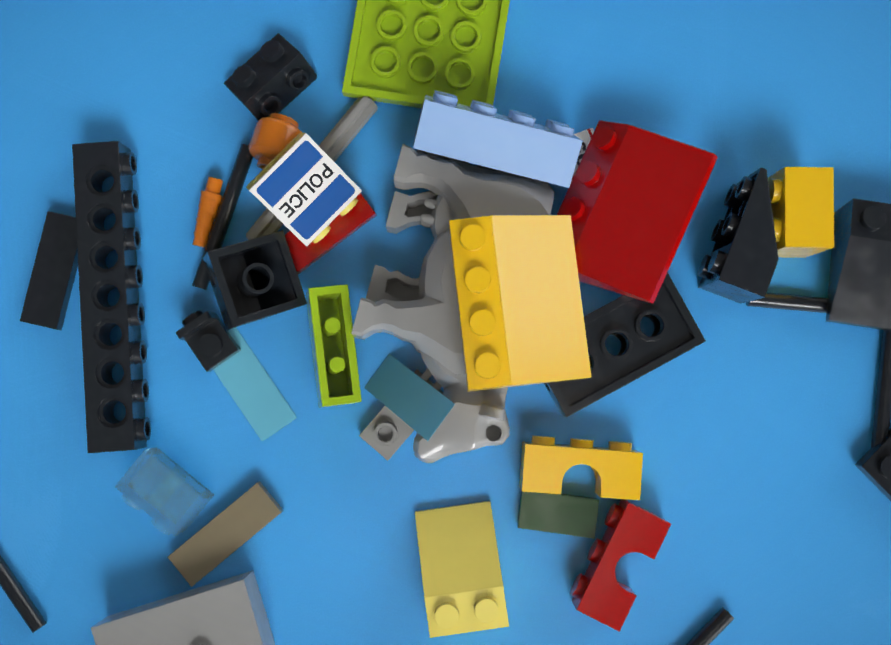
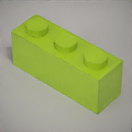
M348 284L308 288L306 301L318 407L362 402L355 340L351 334L353 324Z

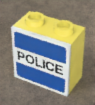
M300 132L246 186L306 247L312 241L316 244L322 240L331 229L329 224L339 214L341 216L346 215L357 204L358 200L356 197L362 192L311 137L303 132Z

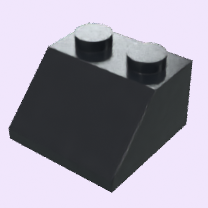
M283 230L209 251L203 257L226 330L307 304Z

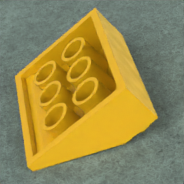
M491 215L449 220V235L467 392L591 378L571 215Z

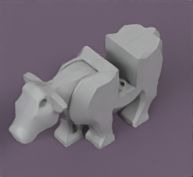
M403 144L394 174L395 188L402 190L425 188L430 191L412 196L395 191L386 222V229L389 233L397 234L409 227L422 225L431 228L435 241L423 259L420 275L417 279L405 276L398 270L389 272L382 266H374L366 299H360L351 334L354 338L365 340L375 333L385 332L402 341L410 342L416 351L421 353L422 359L429 371L444 388L443 395L455 403L429 441L425 440L418 433L414 438L413 450L415 457L425 463H434L452 454L472 451L485 446L502 445L510 435V427L505 409L508 387L467 392L449 235V220L491 215H551L554 191L548 182L481 165H471L465 161L422 150H417L416 152L413 148Z

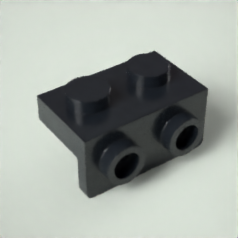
M278 33L271 40L267 41L245 64L238 67L224 82V85L257 120H260L263 117H269L271 113H280L317 79V74L303 55Z

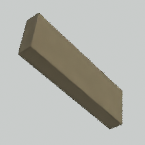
M259 481L170 554L168 558L192 587L284 510Z

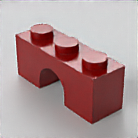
M621 499L619 505L614 503L611 506L604 522L608 526L602 540L597 538L592 544L587 557L591 562L585 575L580 573L577 576L570 595L574 596L572 602L576 610L619 632L637 595L630 587L616 580L615 568L617 562L622 556L631 552L642 553L655 559L671 526V523L626 499Z

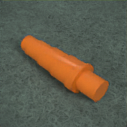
M208 177L205 191L201 190L200 192L201 197L192 245L205 248L218 207L221 204L222 196L220 192L223 180Z

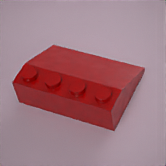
M599 120L557 215H571L579 281L654 304L718 157L706 150L632 125Z

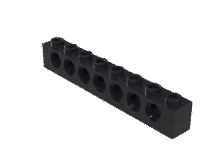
M119 141L72 144L88 453L146 448L147 440L151 436V424L149 418L145 417L144 403L149 398V386L147 380L143 379L142 366L147 360V348L145 342L141 341L140 326L145 322V311L143 304L139 303L138 288L142 287L143 274L140 265H137L136 250H139L141 246L140 232L135 227L134 212H138L139 209L138 195L133 189L132 175H135L137 172L136 158L134 153ZM113 176L114 183L112 188L107 192H103L102 184L104 180ZM114 213L116 216L114 226L109 230H105V218L109 214ZM116 250L118 260L113 267L108 269L106 257L111 251ZM117 287L120 298L118 303L111 307L108 303V294ZM118 325L122 331V337L114 345L110 340V332L113 327ZM117 363L124 370V376L119 383H116L112 378V369ZM119 401L126 408L125 418L121 422L114 416V407Z

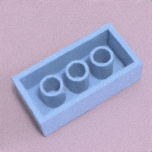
M434 90L433 97L425 95L414 139V149L567 188L570 187L583 140L573 134L574 128L549 119L546 120L545 126L535 124L536 119L532 115L514 110H509L508 116L497 114V108H494V105L472 100L471 107L458 104L456 95Z

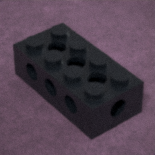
M667 272L654 304L622 295L584 316L591 378L544 383L561 416L568 417L706 342ZM643 317H647L653 322L654 331L650 337L643 334L640 329V322ZM609 335L616 336L621 343L620 351L615 356L611 355L605 347V341Z

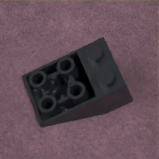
M759 168L748 177L744 176L737 185L732 184L724 201V205L728 207L724 220L719 219L711 235V241L715 242L711 255H705L698 270V276L702 277L698 288L740 304L765 297L779 260L767 170Z

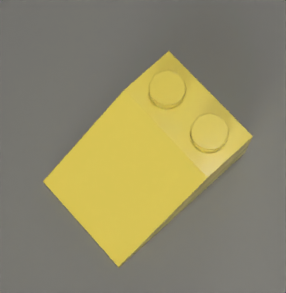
M483 501L415 511L424 600L430 638L509 627L491 502Z

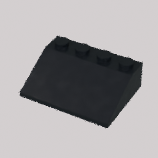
M853 198L834 212V248L831 249L826 311L827 322L891 331V204Z

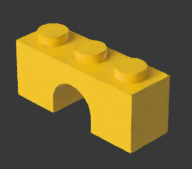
M532 435L531 442H522L519 488L522 492L561 494L562 480L566 471L575 465L585 464L594 471L596 478L595 493L599 497L640 500L643 453L632 450V443L609 441L608 448L593 447L594 440L570 438V445L555 444V437Z

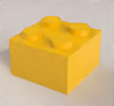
M784 167L768 177L778 257L806 258L834 248V167Z

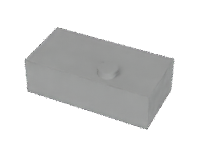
M253 570L107 616L91 627L95 645H275Z

